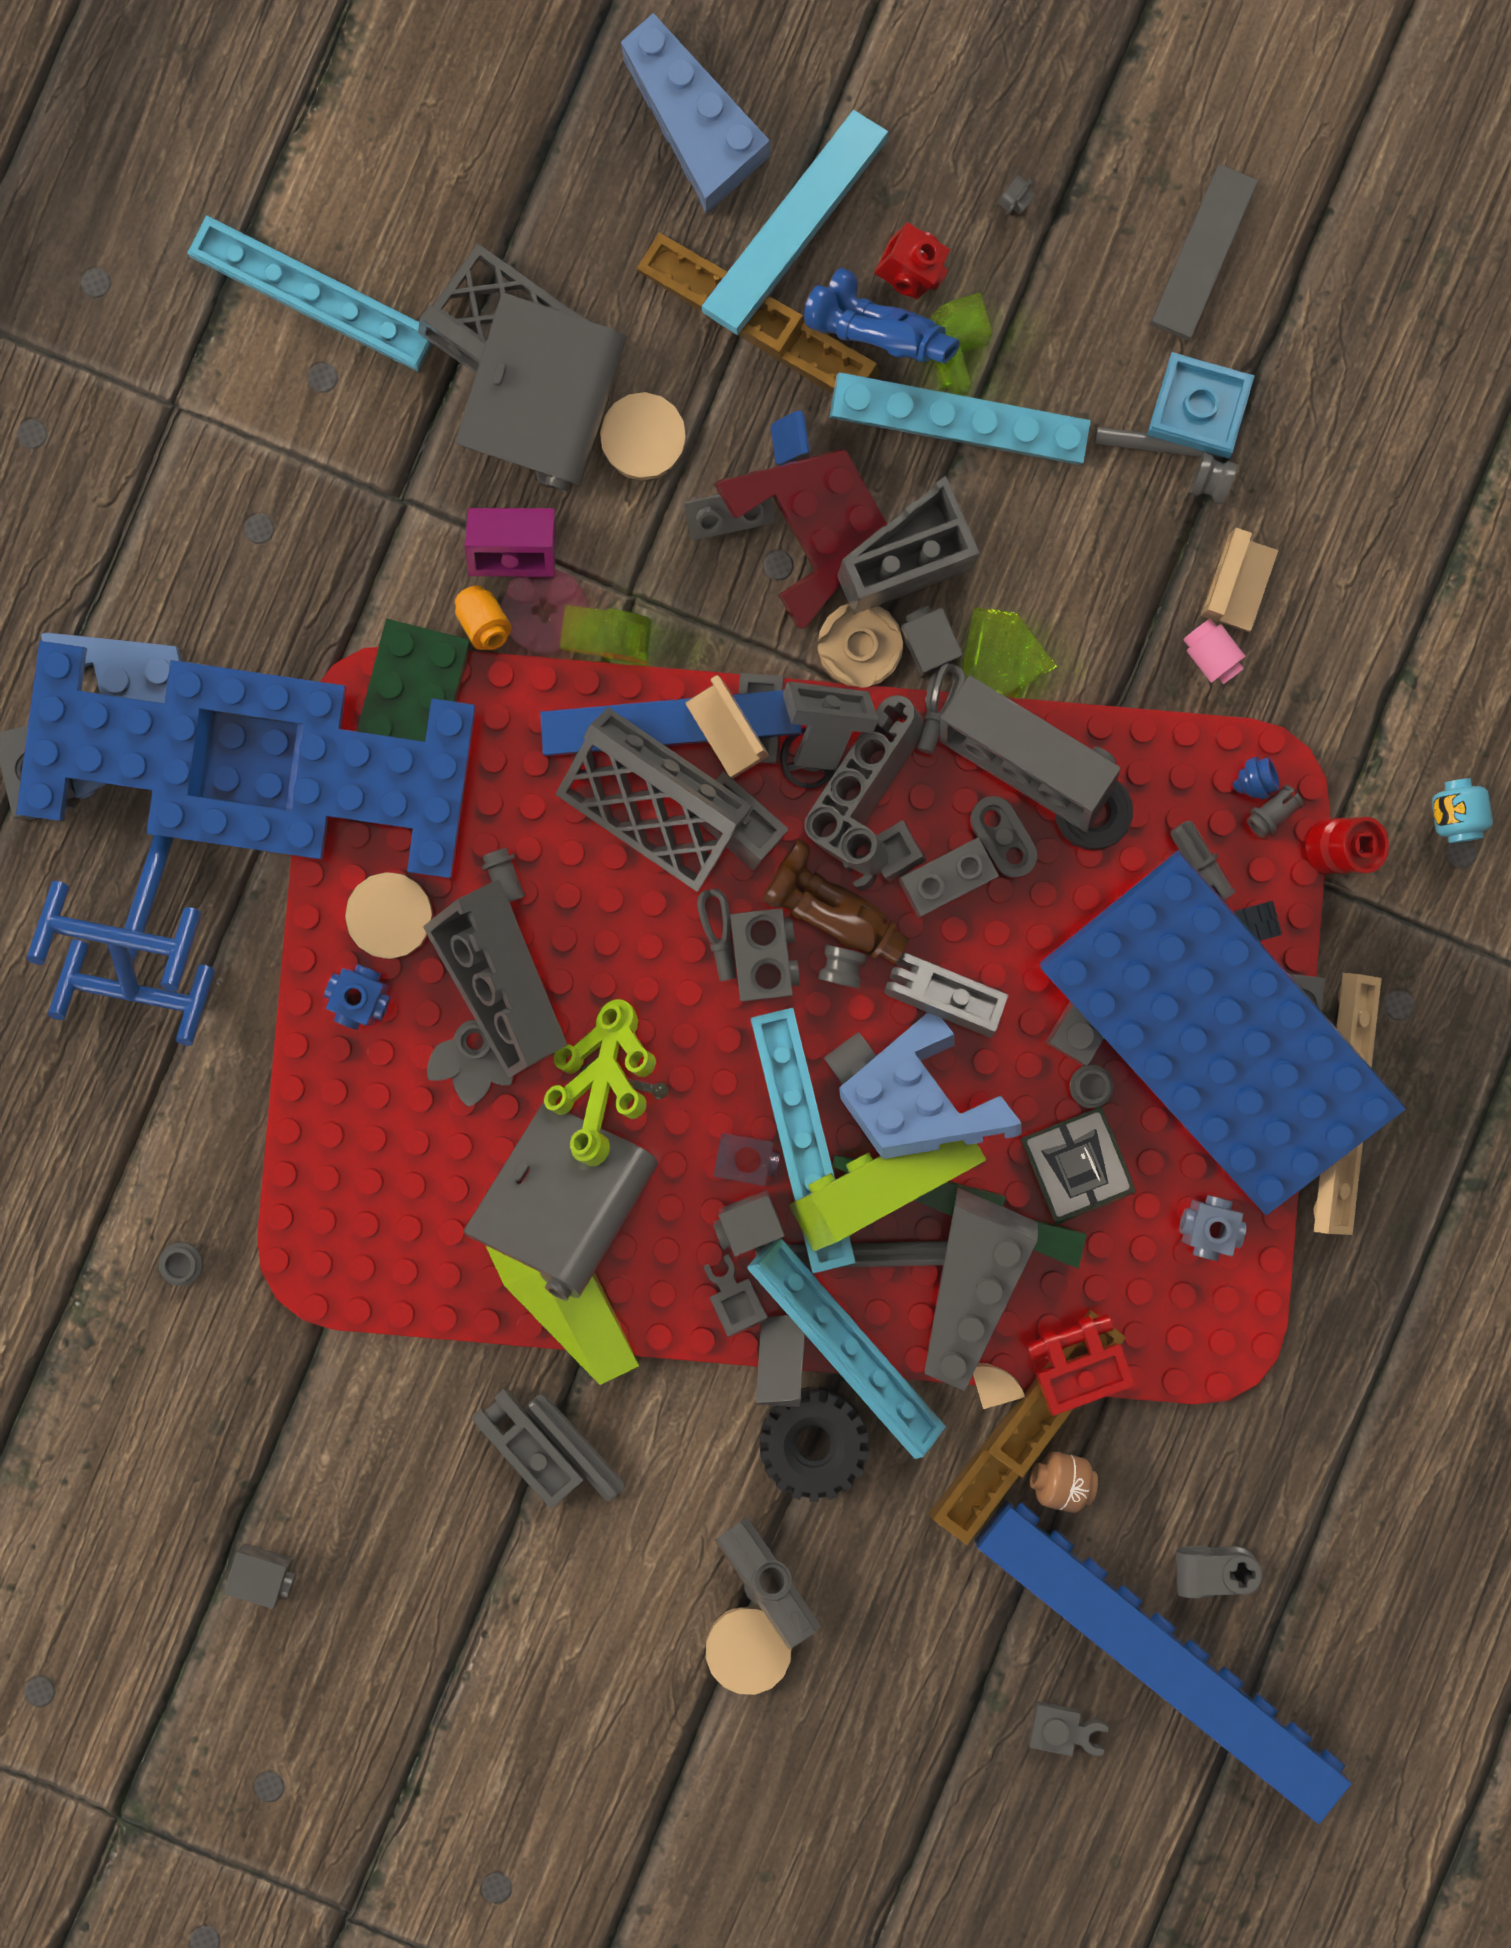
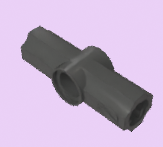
M747 1517L715 1539L743 1581L747 1597L753 1603L760 1606L789 1650L822 1627L792 1584V1576L789 1569L775 1559ZM762 1572L769 1573L774 1577L776 1581L774 1594H769L761 1588L759 1577Z

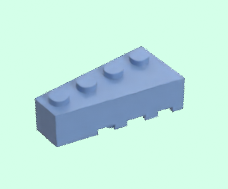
M652 13L621 41L623 60L648 107L656 117L668 144L671 145L688 181L691 182L707 214L770 157V140L658 17Z

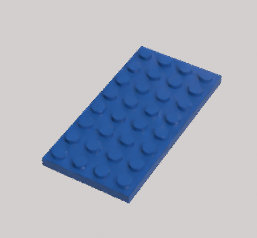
M1179 850L1040 962L1044 973L1265 1215H1268L1406 1110L1398 1097Z

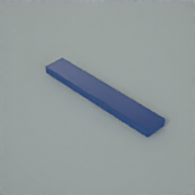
M784 690L733 695L758 738L803 734L802 725L791 724L783 699ZM692 698L540 712L544 756L577 754L585 740L583 737L589 725L608 707L664 746L707 743L708 740L685 704ZM595 745L591 752H603Z

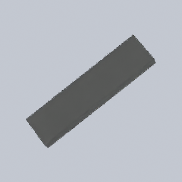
M1221 164L1217 165L1149 325L1189 341L1258 180Z

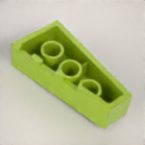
M963 1140L939 1144V1150L882 1159L881 1156L872 1159L868 1152L846 1164L849 1173L835 1180L832 1173H829L809 1184L808 1187L811 1193L789 1204V1207L814 1252L844 1239L981 1164L986 1159L977 1143L966 1145Z

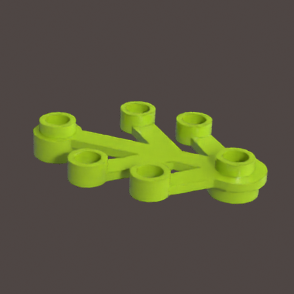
M621 999L612 1000L602 1007L596 1019V1027L574 1047L567 1044L555 1052V1066L568 1074H573L582 1067L583 1060L601 1046L599 1057L564 1088L559 1085L551 1087L544 1097V1104L547 1109L558 1115H564L572 1109L574 1102L591 1088L583 1127L576 1131L570 1140L573 1157L591 1167L604 1162L610 1151L609 1139L600 1132L610 1086L617 1096L616 1109L619 1113L630 1119H636L646 1109L645 1097L635 1091L616 1060L619 1046L621 1045L627 1053L625 1059L626 1068L635 1075L646 1077L652 1073L656 1065L654 1055L644 1049L635 1035L638 1027V1017L635 1009L631 1004ZM572 1054L571 1060L566 1064V1059ZM644 1057L643 1063L637 1067L638 1061ZM562 1095L561 1102L556 1105L557 1099ZM635 1099L633 1106L628 1109L629 1102Z

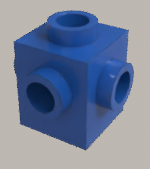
M357 964L355 970L342 968L340 975L335 973L332 975L327 984L324 997L329 999L325 1009L336 1013L335 1022L358 1030L360 1024L373 1026L376 1019L379 1021L383 1019L391 997L387 995L390 986L379 981L381 973ZM353 988L358 989L362 995V999L357 1005H351L347 1000Z

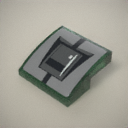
M1101 1106L1021 1138V1144L1055 1225L1136 1194L1129 1171Z

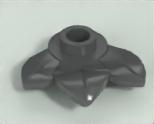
M476 1020L463 1023L456 1030L454 1039L438 1044L430 1056L427 1067V1077L429 1080L440 1081L453 1078L455 1090L466 1106H472L480 1101L489 1090L491 1081L500 1085H511L514 1077L508 1078ZM473 1033L480 1034L484 1040L483 1046L478 1050L472 1049L468 1044V1039Z

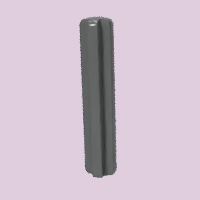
M540 1393L536 1395L526 1405V1412L605 1500L610 1501L614 1499L624 1489V1481L546 1394Z

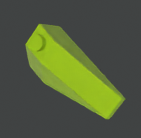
M488 1246L486 1247L504 1286L599 1385L639 1367V1363L595 1272L580 1298L570 1296L567 1301H564L545 1289L547 1282L542 1278L539 1271Z

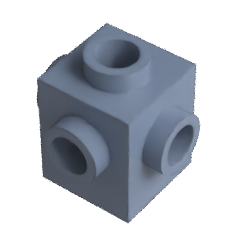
M1207 1195L1205 1203L1192 1200L1190 1209L1185 1208L1179 1232L1183 1234L1182 1242L1194 1247L1193 1255L1218 1261L1220 1253L1233 1256L1235 1247L1241 1248L1246 1234V1223L1241 1222L1243 1213L1231 1209L1233 1201ZM1221 1222L1219 1236L1213 1238L1210 1235L1209 1228L1212 1223Z

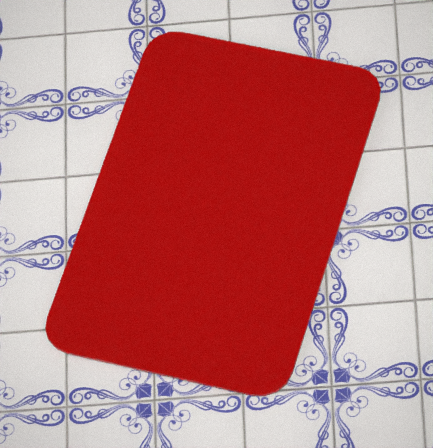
M379 646L362 648L333 664L320 680V682L347 686L341 725L342 730L357 732ZM469 651L456 702L476 705L452 878L407 872L413 828L329 816L323 859L291 855L257 1240L261 1272L273 1294L280 1303L301 1320L340 1331L566 1350L504 1286L486 1248L487 1246L464 1235L463 1231L542 1105L546 1092L553 1086L559 1085L564 1088L599 1057L601 1046L583 1060L582 1067L573 1074H568L557 1068L554 1064V1054L514 1075L511 1085H500L491 1081L490 1088L485 1096L474 1105L466 1106L455 1090L453 1078L433 1081L427 1077L428 1062L435 1047L444 1041L454 1039L455 1032L460 1025L467 1021L475 1020L431 940L427 937L423 945L408 956L395 959L375 957L358 947L348 932L345 919L347 902L356 886L370 876L385 872L405 875L420 884L430 898L434 918L457 899L491 883L488 870H483L481 867L485 865L482 856L507 847L509 855L514 854L515 856L512 863L523 892L526 894L525 897L509 902L562 1029L566 1043L574 1047L596 1027V1019L602 1007L612 1000L621 999L631 1004L635 1009L638 1017V1027L635 1035L644 1049L652 1053L656 1059V1065L652 1073L646 1077H639L626 1068L625 1059L627 1053L621 1045L619 1046L616 1060L635 1091L645 1097L646 1109L636 1119H630L619 1113L616 1109L617 1096L610 1086L601 1129L643 1148L653 1155L659 1163L595 1271L635 1356L758 1367L761 1323L728 1338L709 1298L721 1292L719 1286L710 1281L703 1267L709 1264L712 1273L717 1277H722L728 1272V1265L724 1260V1256L729 1254L735 1266L736 1273L734 1279L738 1284L749 1278L766 1316L788 1315L747 1269V1266L755 1258L756 1248L734 1256L731 1247L722 1248L714 1228V1221L720 1219L718 1216L720 1208L768 1190L784 1229L782 1240L787 1245L805 1244L802 1229L789 1207V1204L795 1202L751 1018L793 1008L830 1161H832L833 1153L855 1159L868 1152L872 1159L879 1157L880 1154L840 1099L839 1088L843 1084L823 1057L857 1032L861 1034L877 1056L928 1013L891 998L884 993L886 984L894 982L890 979L892 969L899 966L896 963H891L881 955H878L875 959L867 956L866 964L860 967V989L818 979L819 972L825 967L827 961L824 954L826 945L865 954V951L848 948L824 930L801 918L798 920L791 916V910L783 907H772L761 900L783 859L794 843L801 839L810 847L807 868L811 874L817 872L825 880L845 887L873 904L886 914L888 918L885 923L886 925L891 920L896 922L894 929L909 938L903 953L910 954L1008 994L1006 1004L992 1038L943 1019L954 1033L955 1046L921 1060V1063L958 1113L962 1114L1001 1096L1021 1122V1134L1016 1137L1005 1138L1004 1133L983 1136V1142L977 1144L986 1161L949 1181L1000 1193L1005 1196L1003 1207L1030 1219L1079 1230L1087 1234L1079 1269L1035 1250L1032 1251L979 1363H988L1007 1371L1017 1379L1022 1390H1027L1037 1377L1035 1372L1041 1371L1049 1362V1358L1045 1355L1031 1360L1025 1344L1041 1339V1333L1052 1329L1057 1333L1076 1326L1077 1320L1084 1318L1089 1310L1099 1317L1108 1314L1113 1327L1126 1337L1121 1347L1135 1386L1106 1397L1183 1404L1228 1401L1256 1386L1279 1358L1288 1326L1299 1191L1268 1215H1265L1105 1038L1088 1065H1098L1108 1071L1113 1080V1093L1110 1099L1100 1107L1087 1108L1079 1105L1071 1096L1069 1084L1073 1073L1083 1065L1078 1064L1044 1043L1070 1000L1044 973L1040 962L1177 852L1179 848L1171 837V831L1186 821H1192L1211 853H1217L1219 856L1215 860L1231 887L1236 891L1223 901L1232 911L1273 901L1282 935L1260 941L1261 944L1287 973L1316 977L1325 873H1320L1312 867L1307 858L1305 846L1311 827L1319 820L1330 818L1327 779L1311 749L1284 727L1244 717L1007 697L1088 748L1099 747L1115 757V764L1121 767L1117 780L1127 789L1133 803V819L1128 832L1118 843L1103 850H1085L1072 845L1061 834L1054 812L940 743L939 735L934 754L921 752L917 749L918 744L916 745L864 824L875 835H878L903 820L910 829L926 861L890 882L880 873L877 875L875 883L869 889L859 891L853 882L862 878L864 874L855 870L851 872L846 870L841 861L826 853L807 835L805 819L829 781L817 788H803L791 783L783 774L780 766V750L788 736H780L778 764L757 763L733 778V780L789 830L754 871L726 847L704 885L697 892L555 795L577 754L543 755L540 712L694 698L713 686L710 679L716 675L725 682L731 694L734 695L739 694L740 674ZM785 678V687L787 682L868 691L875 711L886 698L900 695L908 698L923 718H925L927 712V690L884 686L861 688L846 686L843 683ZM940 691L938 712L943 708L949 692ZM899 718L897 721L904 723L906 720ZM852 731L838 767L862 732ZM804 734L798 736L791 743L787 752V764L794 762V757ZM888 735L885 736L891 743L893 742ZM709 742L666 746L714 780L723 771L729 776ZM885 750L876 751L871 756L869 764L880 762L885 755ZM592 752L597 768L613 766L608 754L605 752ZM1256 756L1260 760L1270 757L1279 777L1280 790H1282L1283 786L1289 785L1294 789L1289 800L1298 793L1304 802V806L1301 809H1298L1277 827L1276 835L1273 837L1268 835L1264 839L1260 838L1250 828L1247 819L1251 816L1250 811L1254 807L1260 809L1280 790L1272 792L1270 798L1261 800L1239 793L1232 786L1233 782L1238 779L1239 771L1245 768L1246 761ZM800 768L790 771L792 776L802 783H813L825 776L820 770L811 772ZM634 772L626 773L632 792L648 790L646 780ZM616 775L600 776L606 796L622 794ZM589 778L575 780L571 787L585 798L595 797ZM861 786L851 788L847 792L846 801L855 799L861 791ZM990 796H997L1009 802L1037 849V861L1034 868L1026 875L1018 878L1006 877L996 869L999 875L997 878L917 918L898 880L902 876L976 839L977 836L971 827L970 815L972 809L980 800ZM671 797L663 798L668 817L685 815L681 804ZM652 799L636 801L641 820L657 818ZM625 802L609 804L614 818L620 822L631 821ZM1107 802L1090 828H1099L1108 822L1110 807ZM993 811L985 813L984 822L987 826L996 827L999 824L1000 819L997 813ZM837 822L827 824L822 831V837L832 835L836 830ZM688 824L672 826L677 844L694 843ZM699 824L704 841L718 840ZM661 827L645 829L648 841L657 847L666 846ZM866 843L861 845L856 855L866 856L870 853ZM1011 848L1007 851L1006 858L1011 864H1019L1022 855L1018 849ZM707 850L708 855H710L712 850ZM697 852L680 853L683 864L696 874H699L702 867ZM709 889L721 890L728 900L730 914L782 908L783 918L792 917L795 943L787 944L788 960H797L800 986L792 987V996L740 1002L732 926L729 940L737 978L726 981L719 980L714 951H711L710 948L712 943L704 931L697 908V900L701 892ZM711 896L705 901V909L714 934L718 939H721L723 932L721 904L717 897ZM759 921L752 926L750 936L754 943L766 946L774 941L776 930L771 923ZM359 964L381 973L379 981L390 986L387 995L391 997V1000L381 1021L376 1019L373 1026L360 1024L359 1029L355 1030L334 1021L336 1013L325 1009L329 999L324 997V993L334 973L340 975L342 968L355 970L356 965ZM764 964L757 969L755 979L760 987L773 989L780 983L781 973L775 965ZM353 988L347 1000L351 1005H357L360 1003L362 995L358 989ZM473 1033L470 1035L468 1044L472 1049L478 1050L483 1046L484 1040L480 1034ZM572 1054L566 1059V1064L571 1060ZM644 1057L638 1061L637 1067L643 1063ZM591 1088L574 1102L572 1109L568 1113L584 1120ZM562 1095L557 1099L556 1105L561 1102ZM635 1099L629 1102L628 1109L633 1106ZM1099 1113L1129 1183V1189L1059 1217L1056 1215L1027 1141L1091 1114ZM832 1166L835 1180L847 1174V1172ZM1207 1195L1233 1201L1231 1209L1243 1213L1241 1222L1246 1223V1234L1241 1248L1235 1247L1233 1256L1220 1253L1218 1261L1193 1255L1194 1247L1182 1242L1183 1234L1179 1232L1185 1208L1190 1209L1192 1200L1205 1203ZM913 1200L849 1235L851 1243L948 1241L952 1216ZM1221 1222L1211 1224L1209 1232L1213 1238L1219 1236ZM943 1265L843 1267L812 1273L904 1379L945 1383L924 1374ZM805 1335L802 1371L840 1374ZM972 1375L968 1385L976 1386L974 1376Z

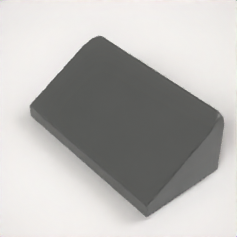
M789 1315L767 1317L768 1320L761 1323L756 1404L799 1407L805 1334Z

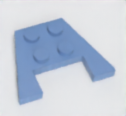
M55 633L41 634L42 641L87 648L85 667L94 665L100 694L165 703L170 660L182 661L180 649L176 646ZM72 779L76 798L78 799L87 798L96 793L97 789L106 785V783Z
M926 1013L839 1088L840 1099L882 1159L939 1150V1144L963 1140L966 1145L983 1142V1136L1004 1133L1005 1138H1010L1021 1134L1020 1120L1001 1096L962 1114L958 1113L921 1063V1060L955 1046L954 1033L942 1018L931 1013Z

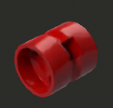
M1367 816L1348 819L1327 818L1319 820L1311 827L1307 835L1305 847L1307 858L1312 867L1320 873L1367 874L1377 871L1384 864L1388 856L1389 839L1384 826L1375 818Z

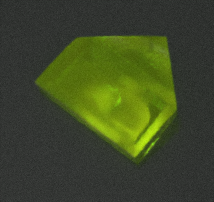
M974 607L962 669L966 674V678L971 675L1003 696L1016 698L1019 696V691L1043 673L1048 674L1057 667L1053 659L1046 653L1032 633L1029 625L1017 613Z

